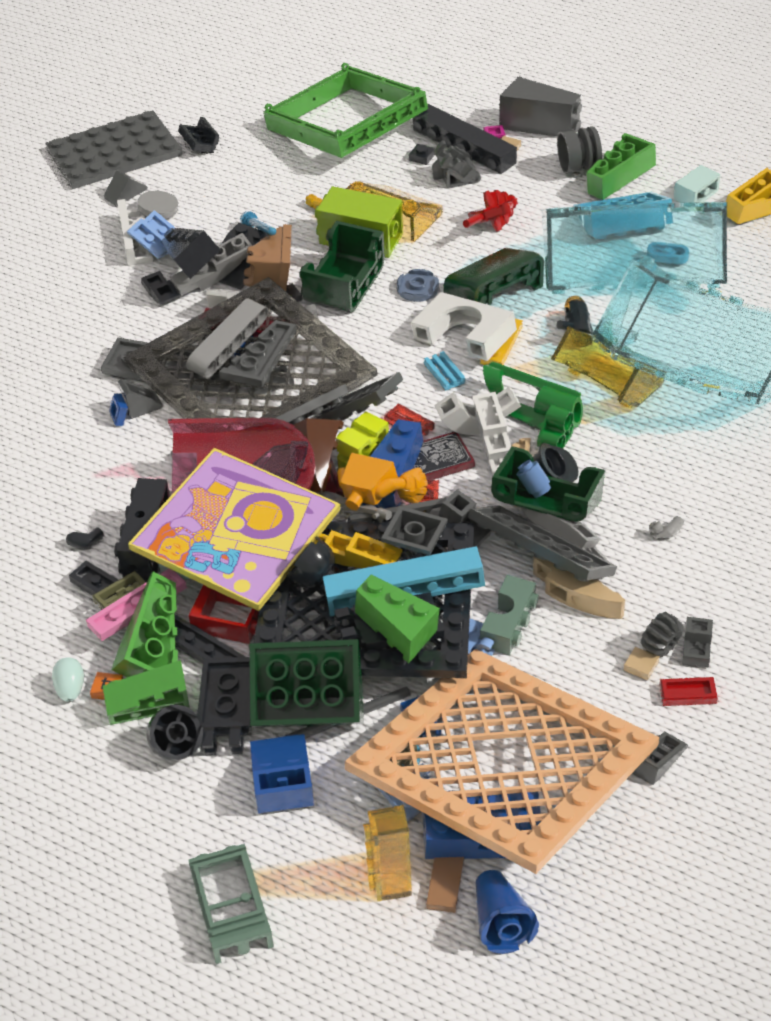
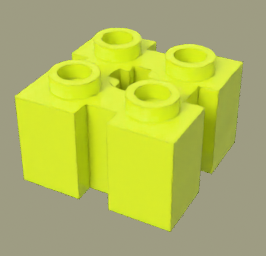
M365 411L353 420L351 428L347 427L344 431H341L336 437V442H338L337 452H339L337 455L338 469L346 467L351 453L370 457L389 432L388 422Z

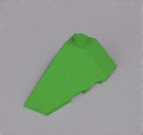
M155 572L151 573L118 648L112 671L125 677H130L178 660V650H175L177 627H175L174 613L177 611L176 582Z

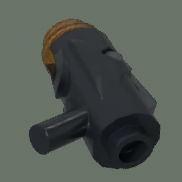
M571 296L564 304L565 321L559 320L556 326L558 329L568 330L573 344L579 346L586 345L591 341L592 334L594 333L590 323L588 306L580 296Z

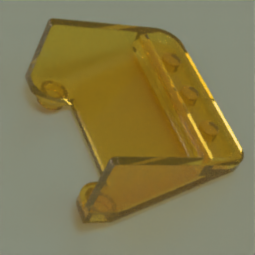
M355 181L346 188L401 199L403 214L410 218L411 241L414 242L443 214L442 205L387 185Z

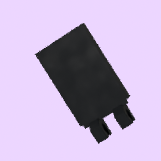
M431 592L414 595L435 606ZM355 605L352 608L345 607L334 610L336 617L334 623L336 629L341 630V640L358 639L359 648L364 646L366 651L391 647L387 643V638L379 631L375 632L355 613ZM440 617L438 618L437 631L429 640L444 636L445 630Z
M250 657L203 659L197 719L200 722V726L202 725L203 727L201 746L205 749V756L216 755L217 736H229V747H232V755L243 754L244 735H249V731H252V726H250Z

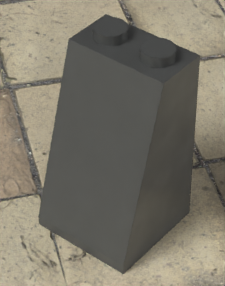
M518 76L500 94L499 125H503L504 130L558 136L560 131L571 129L578 132L581 127V95Z

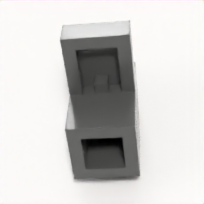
M457 489L442 502L439 517L447 518V523H474V547L477 546L478 548L491 535L492 530L480 528L476 525L475 521L468 518L470 508H475L477 503Z

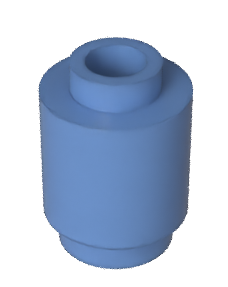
M528 460L518 467L519 471L516 475L527 492L532 494L534 498L544 495L551 489L549 485L550 480L537 461L531 462V460Z

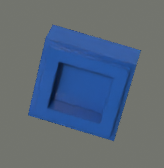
M114 393L109 413L116 426H124L128 407L122 393Z

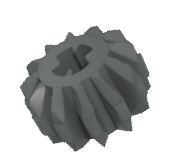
M666 611L659 613L646 626L647 628L642 633L640 643L647 652L661 658L666 656L678 644V640L682 637L684 626L673 614H669Z

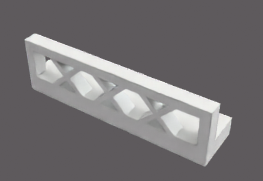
M125 199L117 200L128 266L152 263V254L142 245L135 244L136 240L127 233L141 218L144 220L145 215L139 209L127 211ZM138 216H140V217H139L137 220H135V221L132 220V219H129V218H131V217H138ZM140 252L147 255L136 257Z

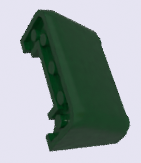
M503 248L449 274L444 280L443 293L491 305L492 295L520 281L526 287L529 286L536 291L543 287L544 258L533 251Z

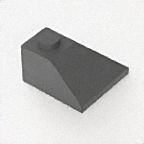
M399 506L381 537V542L430 555L448 519Z

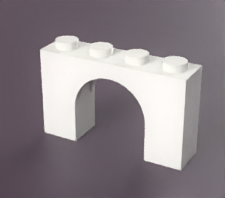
M440 292L411 321L414 339L431 345L453 326L467 323L477 325L465 338L469 356L486 361L517 330L513 311Z

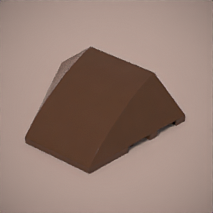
M306 418L291 426L306 438L313 450L316 469L310 491L317 494L325 492L332 467V464L329 462L332 451L337 449L338 442L335 441L338 429H342L344 424L341 420ZM306 445L274 448L269 453L270 457L277 450L290 448L300 450L298 466L299 451H297L281 477L290 482L292 480V483H294L302 465Z

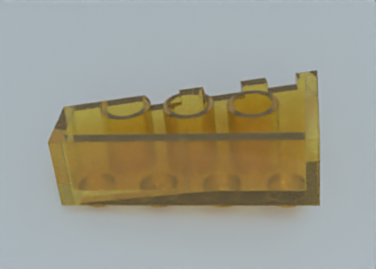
M404 805L367 811V823L363 824L369 890L375 891L377 902L412 896L409 828Z

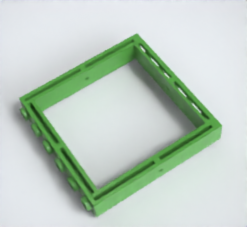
M344 62L341 65L340 71L274 106L267 103L263 114L268 130L342 158L426 111L428 104L426 92L421 90L420 87H411L349 66L348 63ZM351 88L393 103L345 131L338 129L336 132L298 119V117Z

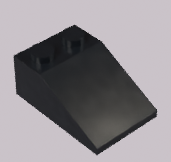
M238 223L227 233L222 243L243 233L251 245L254 246L269 234ZM247 257L232 272L218 282L241 290L245 286L244 279L249 278L244 275L245 269L251 265L246 262Z

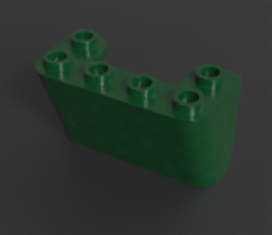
M511 446L492 476L491 492L498 501L578 522L586 518L601 503L606 470L586 467L580 473L578 484L547 476L550 480L549 485L551 489L544 495L534 498L532 494L527 492L516 475L519 471L518 467L528 460L534 462L533 456L527 450Z

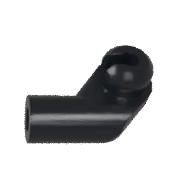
M96 527L88 534L71 532L66 536V543L74 548L88 549L102 539L104 533L99 527Z

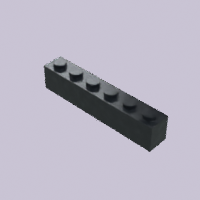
M428 104L426 111L412 118L414 131L438 143L444 140L448 148L452 145L453 147L457 146L460 149H464L471 155L472 160L500 174L517 164L516 146L437 107Z

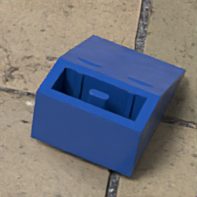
M305 734L250 741L258 814L314 806Z

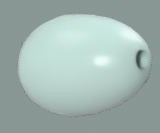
M65 657L59 659L52 670L53 686L62 700L67 702L73 701L82 690L84 672L82 665L75 658Z

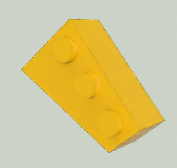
M765 168L729 193L722 213L737 224L771 215V170Z

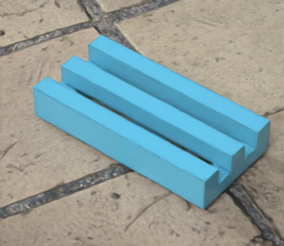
M444 351L440 352V356L432 355V359L424 358V365L445 391L465 383V376ZM435 364H437V366L441 369L442 374H441V372L436 368Z

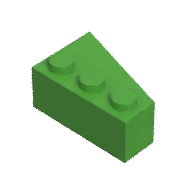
M371 574L356 590L355 613L375 632L379 631L387 638V643L392 648L396 647L403 654V659L410 663L437 631L440 608Z
M181 660L103 685L106 711L110 725L152 717L160 709L171 705H182L190 709Z

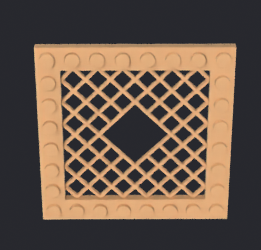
M474 649L468 655L467 678H441L351 755L345 761V770L537 874L657 748L660 737L478 649ZM478 688H492L493 693L479 694ZM497 688L504 692L498 693ZM473 689L474 695H466ZM514 698V705H501L500 699ZM495 700L496 706L483 707L481 701ZM520 700H522V701H524V702H526V703H528V704H521V703H520ZM476 701L477 707L463 708L462 702ZM457 703L459 709H450ZM537 710L538 716L524 717L523 711ZM517 711L519 717L505 718L504 712ZM542 711L547 712L551 715H543ZM485 713H499L500 719L486 720ZM480 714L481 720L467 721L466 715ZM460 715L462 720L460 722H448L446 716ZM440 717L442 718L443 723H434ZM559 721L561 727L548 728L546 722ZM566 722L573 726L567 727ZM527 723H541L542 729L528 730ZM521 724L523 730L509 731L508 725ZM502 725L504 732L490 733L488 726ZM483 727L484 733L470 734L469 728ZM464 728L465 734L451 735L449 729ZM430 730H445L446 736L431 737ZM425 731L426 737L417 738ZM583 732L585 739L571 740L569 733ZM564 734L565 740L552 741L550 735ZM589 734H591V735H593V736H595V737H597V738H590V735H589ZM531 736H545L546 742L532 743ZM515 737L526 738L535 768L534 771L481 775L472 741ZM467 741L469 748L454 749L453 742ZM448 743L449 749L434 750L433 744ZM428 744L429 751L415 752L413 745ZM607 744L609 751L595 752L593 745ZM407 746H409L410 752L401 753ZM587 746L589 752L575 753L574 747ZM568 747L570 754L556 755L554 748ZM549 749L550 755L536 756L535 750ZM471 755L472 761L457 762L456 756ZM451 756L452 763L438 764L436 757ZM431 758L432 764L418 765L417 759ZM411 759L413 766L401 767L397 765V760ZM592 759L594 766L580 767L578 760ZM573 761L574 767L560 768L559 762ZM553 762L555 769L541 770L539 763ZM474 768L476 775L461 776L459 769ZM454 770L456 777L441 778L440 771ZM434 771L436 778L423 779L420 777L419 772ZM577 774L579 780L576 782H565L563 775ZM557 776L559 783L545 784L543 777ZM523 778H538V785H525ZM518 779L519 786L505 787L503 780ZM484 781H498L499 788H484ZM478 782L479 789L464 790L463 783ZM458 784L459 791L447 792L444 790L443 785ZM567 789H573V790L568 794ZM562 790L563 797L549 798L547 791ZM527 792H542L544 799L529 800ZM522 793L523 800L509 801L507 794ZM502 795L503 802L488 803L487 796ZM481 796L483 801L482 804H470L467 802L466 797ZM546 806L548 813L533 814L531 807ZM526 807L528 815H512L511 808ZM505 809L507 816L494 817L490 810ZM530 822L532 830L520 831L516 829L515 823Z

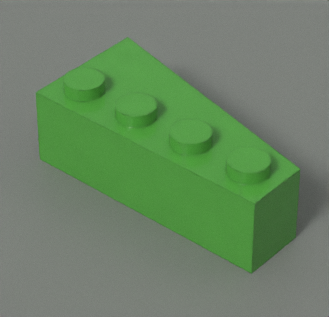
M624 133L621 136V141H616L613 144V149L611 151L607 150L604 158L598 160L587 171L588 194L604 200L656 166V144Z

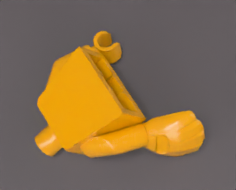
M351 453L346 467L339 468L337 471L339 487L343 490L345 498H347L345 505L355 511L359 509L362 503L377 505L382 498L397 490L402 500L410 504L420 502L427 492V479L421 468L408 470L398 478L394 462Z

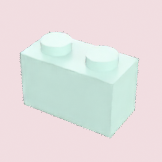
M699 165L675 183L674 200L695 209L719 191L721 174L703 165Z

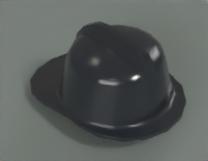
M547 443L540 445L539 451L534 454L533 459L539 463L546 476L573 482L578 478L579 470L577 463L567 450Z

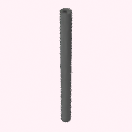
M405 686L363 703L364 715L411 696L409 688ZM338 725L307 726L285 736L305 734L306 739Z

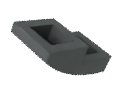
M687 616L683 665L709 668L713 619Z

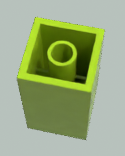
M332 186L328 193L324 195L321 204L315 209V218H317L316 234L319 237V244L329 246L326 234L336 221L383 231L384 256L386 258L391 256L403 235L401 199Z

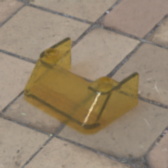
M569 326L551 357L553 361L568 366L567 371L578 377L580 374L586 375L616 393L619 403L629 409L633 406L638 407L662 386L666 379L661 374L608 342Z

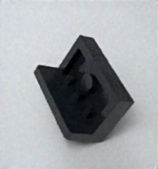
M205 117L199 118L197 126L182 124L179 126L178 132L194 152L214 153L219 142V134Z

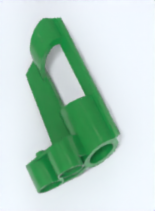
M496 362L483 366L484 380L490 393L496 392L497 395L504 390L502 376L531 385L539 391L534 402V408L520 403L521 407L508 416L540 430L537 445L535 446L540 447L541 444L547 443L564 448L571 438L574 428H578L582 420L583 403L581 392Z

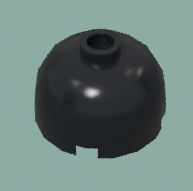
M316 536L314 541H311L295 562V568L292 572L289 571L286 577L304 588L317 587L321 582H324L323 576L335 573L332 570L335 556L331 547Z
M171 705L160 709L152 716L147 725L146 737L148 745L154 754L165 760L177 761L189 757L198 750L203 739L202 725L200 726V722L197 719L198 716L193 710L182 705Z

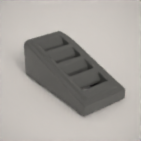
M666 731L658 736L660 738L657 748L633 772L634 775L651 785H654L661 779L688 746V744ZM663 744L666 745V746H668L669 748H671V749H673V750L671 751L670 749H668V748H666L665 746H663Z

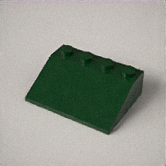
M358 639L249 643L250 726L266 728L364 724L363 687Z

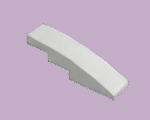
M496 392L472 396L492 476L511 448L507 435V426Z

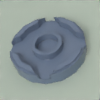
M412 269L405 275L404 273L401 274L397 279L398 294L409 301L423 302L436 296L439 291V279L433 276V272L429 270Z

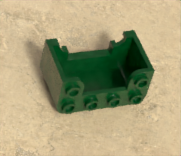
M336 221L332 228H329L327 231L326 240L328 241L329 249L324 258L320 259L317 268L314 269V264L308 262L300 269L299 277L302 281L301 295H303L305 301L354 312L383 268L385 258L383 231Z

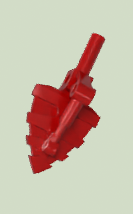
M487 190L483 192L485 208L467 213L469 218L463 221L465 228L490 220L493 228L498 232L502 230V227L509 222V218L513 216V210L518 204V199L512 194L508 195L505 191L494 190L490 192Z

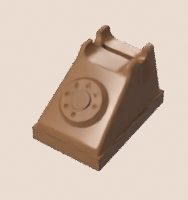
M283 224V227L276 228L275 235H267L254 246L247 248V253H250L252 256H247L246 262L251 265L244 271V275L249 277L244 279L245 286L270 293H286L290 268L292 225Z

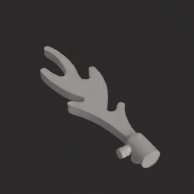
M328 491L320 494L339 503L340 507L344 508V511L373 514L374 519L379 517V523L384 522V519L389 520L392 516L391 511L376 508L370 504H361L358 510H351L345 505L347 498Z

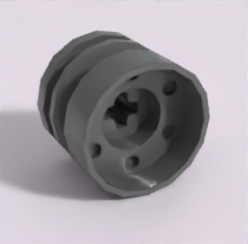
M596 127L580 128L578 133L573 129L558 133L557 153L560 166L565 174L579 172L581 167L589 170L598 160H602V145Z

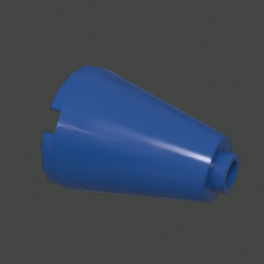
M487 870L481 873L475 882L480 940L493 953L505 954L520 950L518 945L525 941L529 944L538 933L539 922L535 912L500 871Z

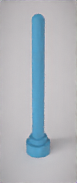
M245 211L241 214L240 222L242 224L255 227L271 236L276 234V229L258 220L255 213Z

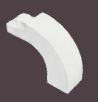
M510 387L497 394L504 418L521 407ZM454 392L434 405L442 422L452 431L464 435L480 434L474 405L463 403Z

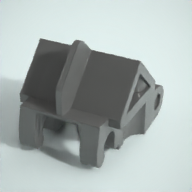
M442 140L434 150L437 160L432 164L433 179H443L447 188L467 185L468 182L478 183L481 180V175L475 170L471 155L464 149H460L457 146L453 147L452 145L448 150L444 151L447 145Z

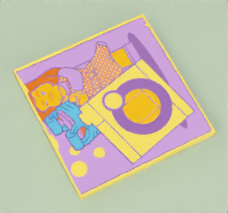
M213 448L128 543L129 550L260 611L284 581L289 571H292L295 567L294 564L311 541H314L316 536L319 537L340 511V504Z

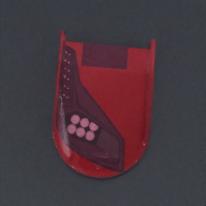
M276 418L168 419V424L173 432L172 494L213 448L308 490L312 486L316 469L312 446L306 436L296 429L294 425Z

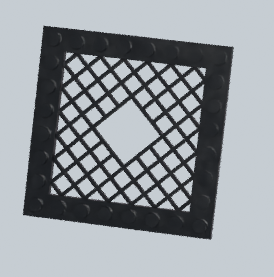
M331 521L322 534L329 535L331 530L353 538L355 532L381 541V537L390 522ZM447 523L433 550L436 549L440 553L474 547V523ZM400 548L403 549V553L409 550L405 548ZM416 552V555H414L411 558H407L402 553L399 559L403 561L429 555ZM334 563V566L339 569L334 574L350 571L354 567H344ZM286 577L259 611L254 643L290 642L295 638L300 641H319L322 638L326 641L334 640L328 635L336 630L334 618L330 616L329 610L325 612L319 607L327 599L326 591L322 589L324 582L302 593L296 588L299 585L292 583ZM471 589L432 596L435 605L440 608L439 615L443 613L442 625L445 630L441 642L438 639L429 640L436 647L431 650H424L422 648L408 663L403 659V654L396 647L366 651L365 647L362 646L359 648L361 675L376 677L467 678ZM290 592H293L296 597L289 601ZM314 592H318L323 596L315 602L308 598ZM442 595H444V604L438 600ZM300 601H304L309 605L301 611L294 607ZM289 610L294 615L286 619L287 611ZM315 610L320 616L311 621L305 615ZM300 619L305 625L296 630L290 624ZM326 619L332 625L322 630L317 624ZM286 628L291 634L283 638ZM312 629L317 635L308 640L302 634Z

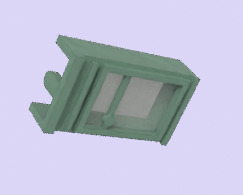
M245 843L237 846H228L223 850L209 854L203 853L195 858L188 859L215 963H222L219 950L237 945L238 953L244 955L250 951V941L265 937L268 949L273 948L272 931Z

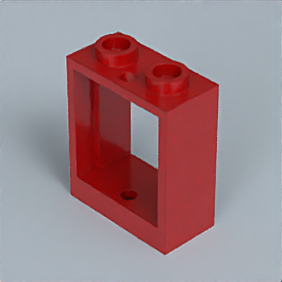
M203 585L189 613L190 623L213 637L246 644L251 643L256 632L259 611L252 608L245 624L209 617L217 601L244 607L249 606Z

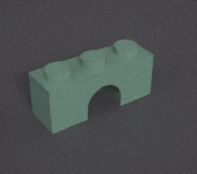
M506 575L498 592V610L507 613L497 614L489 611L480 630V639L488 637L494 640L491 648L495 652L510 656L514 646H519L522 637L521 630L523 627L527 628L530 621L531 608L535 609L538 604L539 594H536L535 582Z

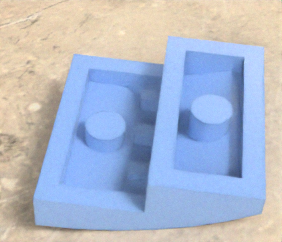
M154 210L144 220L141 218L127 233L157 259H160L168 254L161 243L165 238L164 234L169 229L175 227Z

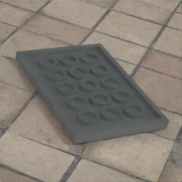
M154 110L129 116L119 121L109 122L99 127H92L79 133H72L69 136L56 138L45 143L47 151L72 190L111 178L116 170L127 173L183 155L182 148Z

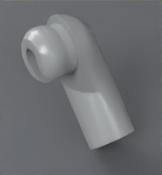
M675 516L665 526H662L660 521H653L649 525L650 535L656 539L672 538L684 525V520L679 516Z

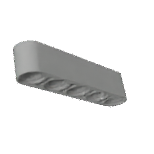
M246 298L191 353L186 363L187 369L209 379L263 324L268 315V308Z

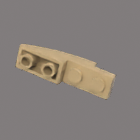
M534 557L533 575L545 582L546 594L569 607L592 615L614 619L624 617L625 599L619 593L603 585L600 580L580 581L574 577L573 573L555 568L554 563L549 560H541Z

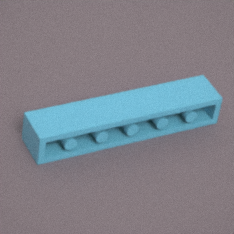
M477 546L323 576L330 616H335L334 610L345 607L352 608L355 605L356 590L371 574L412 595L431 592L432 596L485 586L484 570Z

